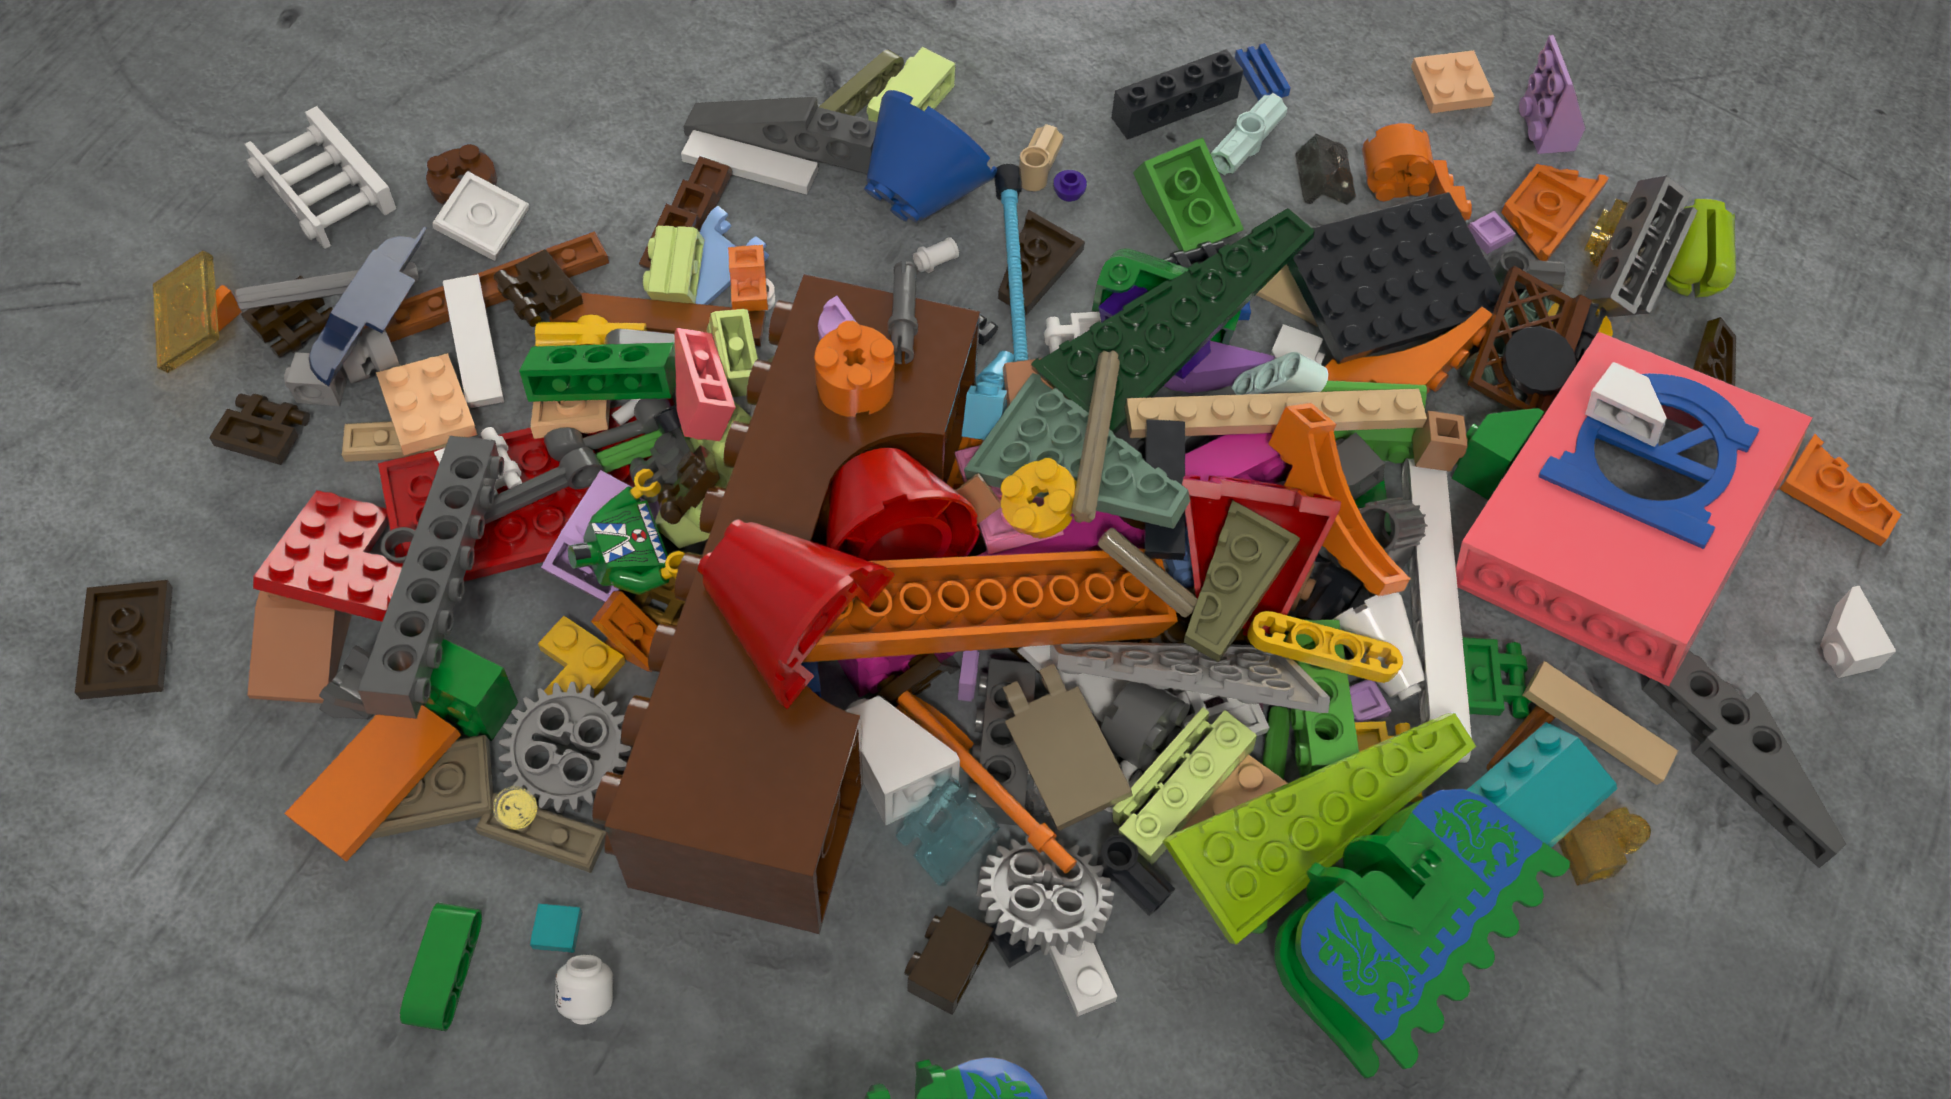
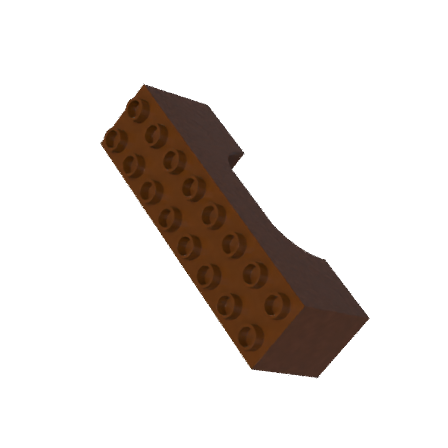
M804 274L794 302L778 300L773 309L769 326V343L778 347L772 362L757 359L752 366L747 385V403L755 405L756 408L750 424L734 421L729 429L723 459L726 467L733 468L727 488L713 486V488H708L700 513L701 532L710 533L702 555L687 552L681 560L676 576L674 593L676 600L685 601L677 625L661 622L654 633L649 651L648 666L650 671L659 673L651 698L634 695L629 702L623 719L621 742L623 745L633 748L623 775L607 771L602 777L594 799L592 818L594 823L605 825V853L616 856L628 888L820 934L863 786L860 716L831 705L815 694L808 686L803 689L788 709L783 707L771 692L703 585V576L697 571L698 564L706 554L713 552L718 543L724 538L727 527L739 519L744 523H758L826 546L832 480L844 464L870 450L879 448L903 450L947 484L956 458L955 452L958 451L962 440L967 392L971 386H976L980 311L916 298L915 318L918 323V332L914 336V358L911 362L905 364V351H903L902 364L895 363L894 392L890 401L881 410L872 414L866 411L856 413V417L842 416L831 411L822 403L816 386L814 355L816 347L820 342L818 335L819 317L824 310L825 304L833 297L838 296L859 325L871 327L891 341V335L888 332L887 326L888 320L892 316L893 293Z

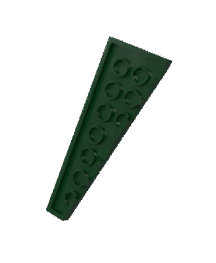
M1287 208L1253 228L1250 234L1232 245L1228 243L1218 249L1217 254L1199 264L1197 262L1188 267L1187 272L1169 282L1167 280L1123 306L1122 311L1102 323L1098 321L1093 324L1087 332L1069 342L1067 340L1063 342L1057 350L1042 359H1035L1031 363L1032 370L1039 374L1053 389L1057 388L1061 391L1066 399L1074 401L1089 413L1098 357L1103 351L1111 352L1113 350L1117 352L1120 365L1109 427L1113 434H1115L1127 423L1125 412L1127 398H1152L1314 238L1315 230Z

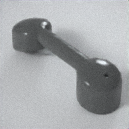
M668 398L640 399L634 407L636 421L583 438L580 431L574 428H558L544 436V443L551 458L560 462L567 453L578 448L587 447L596 450L643 433L647 434L658 430L653 416L671 407Z

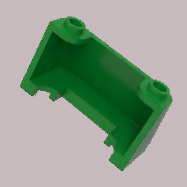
M1124 248L1117 250L1102 267L1096 284L1092 311L1099 312V306L1114 292H1127L1134 285L1144 287L1150 291L1167 280L1170 282L1187 272L1188 268L1133 249ZM1241 310L1210 341L1229 345Z

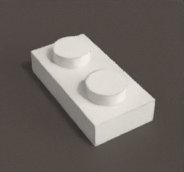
M1084 940L1080 951H1077L1068 944L1065 955H1061L1055 946H1050V956L1077 1017L1116 1002L1117 994L1094 943L1091 944Z

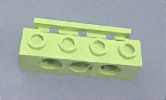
M1202 707L1131 787L1133 796L1117 803L1113 807V822L1120 826L1125 821L1119 828V834L1125 835L1137 846L1138 852L1151 865L1167 849L1162 841L1168 836L1181 831L1247 755L1254 750L1257 735L1226 710L1211 725L1208 722L1209 711ZM1203 734L1206 735L1207 737L1199 744V746L1192 752V754H1188L1200 741ZM1179 763L1181 766L1163 785L1162 782L1172 773L1176 765ZM1151 793L1155 794L1153 798L1145 805V807L1136 815L1135 812L1142 807V805L1147 801Z

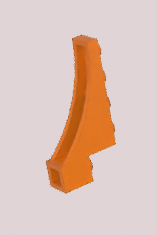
M1481 307L1465 322L1448 333L1404 351L1380 356L1361 357L1341 364H1337L1335 358H1333L1325 366L1328 370L1327 381L1426 385L1427 394L1430 390L1437 392L1447 380V373L1452 368L1458 370L1465 363L1470 355L1468 351L1474 345L1478 348L1481 347L1492 313Z
M1312 403L1286 406L1268 443L1280 454V458L1284 462L1293 465L1284 486L1302 489L1310 497H1313L1314 493H1318L1341 501L1340 511L1322 546L1338 559V563L1343 568L1350 570L1358 577L1368 591L1376 594L1378 597L1404 591L1411 578L1389 557L1375 539L1351 495L1342 470L1335 441L1334 429L1337 424Z

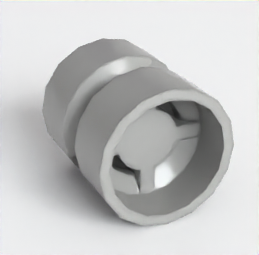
M370 327L362 329L357 344L343 364L351 384L370 378L373 370L380 372L400 366L386 331L384 330L383 333H380Z

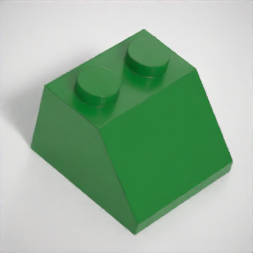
M1539 408L1492 413L1486 416L1480 426L1473 423L1466 433V453L1463 458H1459L1456 462L1458 466L1451 479L1489 500L1537 427L1544 411Z

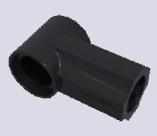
M1330 563L1319 577L1313 588L1314 592L1300 609L1296 618L1302 620H1333L1342 610L1347 611L1364 583L1333 563Z
M1112 835L1106 839L1097 859V865H1102L1104 868L1102 876L1114 881L1150 916L1175 891V888L1138 852L1137 846L1125 835ZM1111 851H1119L1125 855L1128 863L1122 866L1115 865L1110 862L1107 854Z

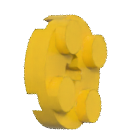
M1044 458L1028 463L1003 480L1000 487L1002 492V513L1007 522L1021 534L1031 535L1033 538L1039 539L1056 535L1064 530L1073 519L1071 514L1077 482L1065 467L1059 465L1052 458ZM1048 492L1049 495L1044 497L1045 504L1038 506L1035 502L1032 503L1037 494Z

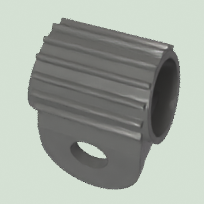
M1403 497L1366 503V507L1359 508L1362 518L1389 557L1403 569L1412 555L1413 547L1420 545L1421 539L1426 536L1424 534L1425 527L1428 526L1424 520L1426 514L1421 513L1419 510L1420 505L1415 506L1412 503V499L1403 500ZM1386 513L1393 518L1395 523V536L1393 540L1385 529L1384 519ZM1331 554V562L1338 567H1342L1338 563V559Z

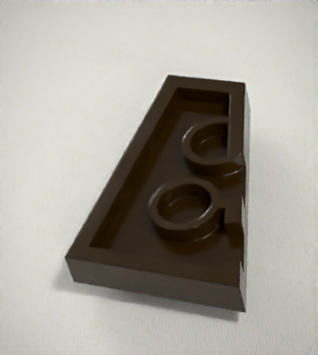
M1028 210L1024 227L1019 234L1025 315L1033 309L1082 253L1085 245L1084 240L1031 210ZM1007 266L998 290V299L1011 306Z

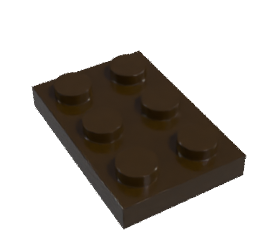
M168 580L87 587L75 684V694L80 700L163 691L173 589Z

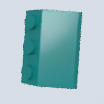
M1546 722L1470 786L1467 791L1486 797L1549 847H1553L1616 791L1617 784L1578 737Z

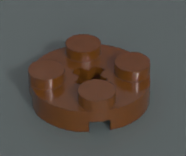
M472 144L446 151L439 156H433L427 162L426 180L433 198L443 205V201L447 202L460 182V179L456 177L465 175L467 171L493 185L495 184V186L497 183L493 162L486 154L480 152L477 146Z

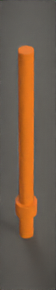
M909 691L904 692L898 698L897 703L923 729L957 753L960 759V767L1029 836L1027 841L1039 853L1044 851L1064 873H1068L1076 865L1077 861L1055 840L1057 835L1045 823L1040 825Z

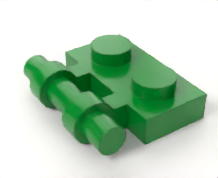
M1462 637L1469 714L1501 716L1505 710L1504 702H1507L1509 705H1512L1514 718H1526L1529 715L1528 704L1531 701L1523 696L1527 688L1524 673L1528 670L1527 658L1522 655L1521 644L1517 642L1506 644L1505 654L1499 653L1497 639ZM1501 671L1508 674L1509 685L1502 684Z

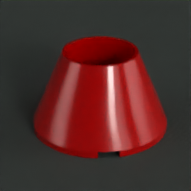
M896 448L874 449L848 461L838 470L832 480L826 547L867 561L967 557L979 536L980 530L977 526L978 515L973 505L905 451Z

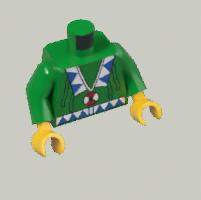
M642 469L637 472L634 477L635 487H626L591 517L583 536L584 543L569 545L568 558L573 569L592 566L599 584L614 586L637 595L644 594L669 583V578L671 577L676 580L678 572L676 568L680 565L685 555L681 551L673 552L669 556L667 555L647 500H640L642 495L654 497L661 490V485L658 481H655L648 487H644L645 481L654 475L650 469Z

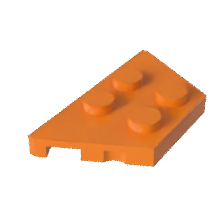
M1536 164L1507 200L1501 213L1536 257L1541 261H1548L1606 186L1609 180L1608 176L1599 174L1595 180L1578 177L1579 171L1559 170L1552 166Z

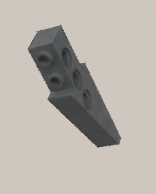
M817 97L695 103L683 127L684 134L689 137L692 131L696 130L810 161L815 160L867 174L877 122L820 108L817 105Z
M1690 650L1669 687L1653 679H1650L1642 690L1701 743L1692 754L1818 868L1828 862L1846 845L1838 828L1757 692L1746 701L1730 683L1722 680L1707 666L1702 658L1694 655Z

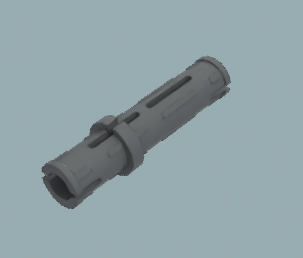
M902 261L894 266L892 316L888 320L887 329L891 335L895 363L902 364L903 351H905V364L913 360L914 336L918 332V323L915 318L918 267L910 261H905V273H902Z

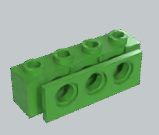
M1306 620L1341 630L1339 620ZM1288 631V634L1285 636V638H1284V640H1283L1284 642H1286L1287 637H1288V635L1290 634L1289 631ZM1306 634L1296 636V641L1302 648L1308 650L1316 648L1315 642L1310 636ZM1343 644L1335 645L1336 654L1345 660ZM1294 660L1330 696L1328 713L1291 708V726L1294 730L1296 744V763L1299 767V775L1303 777L1358 753L1359 748L1348 674Z

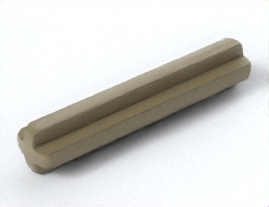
M1110 528L1101 536L1098 541L1099 547L1182 617H1187L1194 611L1198 599L1116 529Z

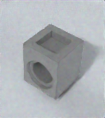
M295 352L291 366H288L285 370L284 381L285 386L290 389L296 403L340 406L348 379L343 365L328 387L318 380L310 369L308 359L310 353Z

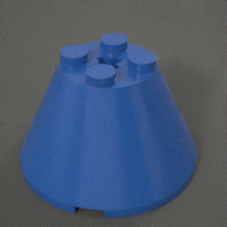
M888 90L881 99L866 179L868 184L864 188L869 195L879 201L883 198L891 204L890 211L901 220L906 222L909 218L917 222L993 180L997 173L996 167L993 166L990 170L987 165L990 157L969 135L930 106L923 111L910 104L913 100L912 96L896 90Z

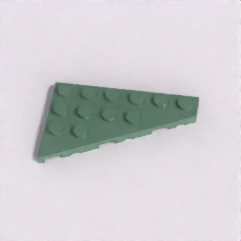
M1032 373L964 468L966 479L969 480L979 473L987 485L1000 488L1003 480L1013 475L1022 466L1044 458H1052L1059 465L1065 467L1077 482L1089 413L1074 401L1066 399L1057 388L1052 390L1043 383L1039 374ZM1109 429L1096 511L1174 529L1190 502L1188 489L1177 481L1169 479L1166 472L1159 467L1154 469L1142 459L1140 452L1123 439L1116 438L1113 431ZM1041 492L1036 497L1044 498L1049 493Z

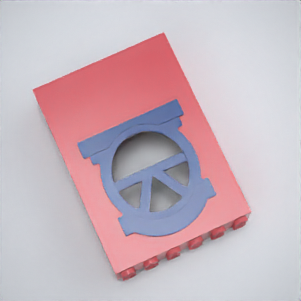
M1598 332L1463 539L1456 566L1457 587L1669 687L1788 472L1813 417ZM1615 362L1648 377L1667 419L1694 429V431L1661 446L1657 443L1654 447L1585 415L1593 388L1610 365ZM1598 438L1702 482L1705 485L1688 496L1674 500H1648L1630 495L1612 484L1600 470L1594 452L1595 439ZM1708 439H1712L1716 444L1718 453L1717 466L1715 469L1680 456L1678 453Z

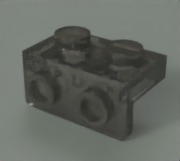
M1315 134L1295 153L1303 200L1307 204H1312L1323 194L1348 205L1356 198L1353 176L1348 160V151L1340 142H1334L1319 134Z

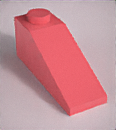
M677 328L674 333L676 404L684 437L720 441L736 407L712 333Z

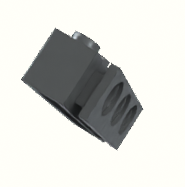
M1667 175L1637 182L1586 291L1585 297L1592 300L1591 303L1599 304L1598 310L1604 307L1607 317L1651 313L1698 211L1694 207L1685 208L1691 193ZM1659 217V220H1658L1657 223L1653 226V225H1652L1653 221H1654L1656 218ZM1645 247L1643 253L1640 256L1637 255L1639 251ZM1631 277L1630 282L1624 286L1625 281Z

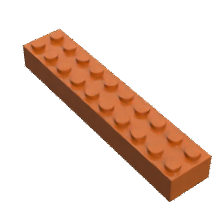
M1104 550L870 561L888 568L895 576L869 608L854 597L803 662L1156 638L1178 622L1176 611ZM1151 559L1165 571L1162 559Z

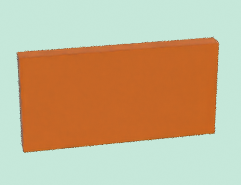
M422 704L417 719L375 715L284 814L347 862L461 734L455 727Z

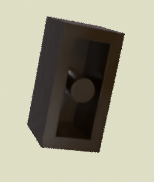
M948 905L942 917L935 915L925 934V938L929 941L922 954L915 951L906 966L904 974L908 976L907 991L953 1015L992 943L994 929Z

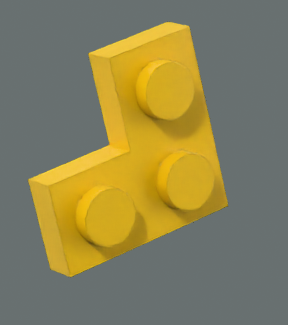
M565 616L538 643L540 651L565 667L544 690L548 696L553 694L554 683H558L563 692H567L570 683L575 682L579 693H582L587 684L591 685L594 689L593 698H595L626 663L622 654Z

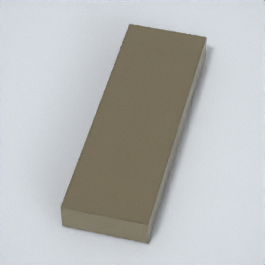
M493 793L492 802L495 814L482 815L475 828L479 835L589 873L592 872L604 847L606 831L535 807V814L528 824L518 828L509 827L502 822L498 811L500 802L505 796Z

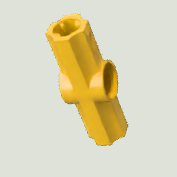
M584 315L577 322H538L535 327V346L605 344L606 335L612 330L631 329L647 331L646 323H608L606 319L598 315Z

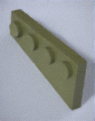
M1232 500L1213 559L1207 571L1204 585L1185 634L1184 643L1219 662L1298 547L1300 537Z

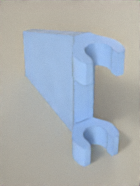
M719 206L709 213L700 230V234L704 238V247L695 304L709 305L731 285L728 247L736 246L722 236L730 229L731 224L725 220L728 217V213ZM757 236L752 238L746 245H763V248L766 247V243ZM764 251V260L766 261L769 254Z

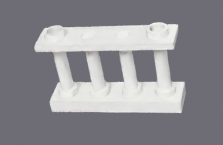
M316 106L305 112L310 124L306 128L307 132L264 155L249 141L245 146L251 158L246 161L257 178L263 176L300 219L299 224L310 240L316 238L323 248L326 249L331 245L324 228L366 205H376L384 215L396 210V206L388 185ZM313 144L317 146L322 144L324 146L325 152L282 175L273 167ZM331 164L334 166L340 164L342 167L341 173L299 196L290 187ZM349 184L352 186L357 184L360 187V193L318 216H315L308 208Z

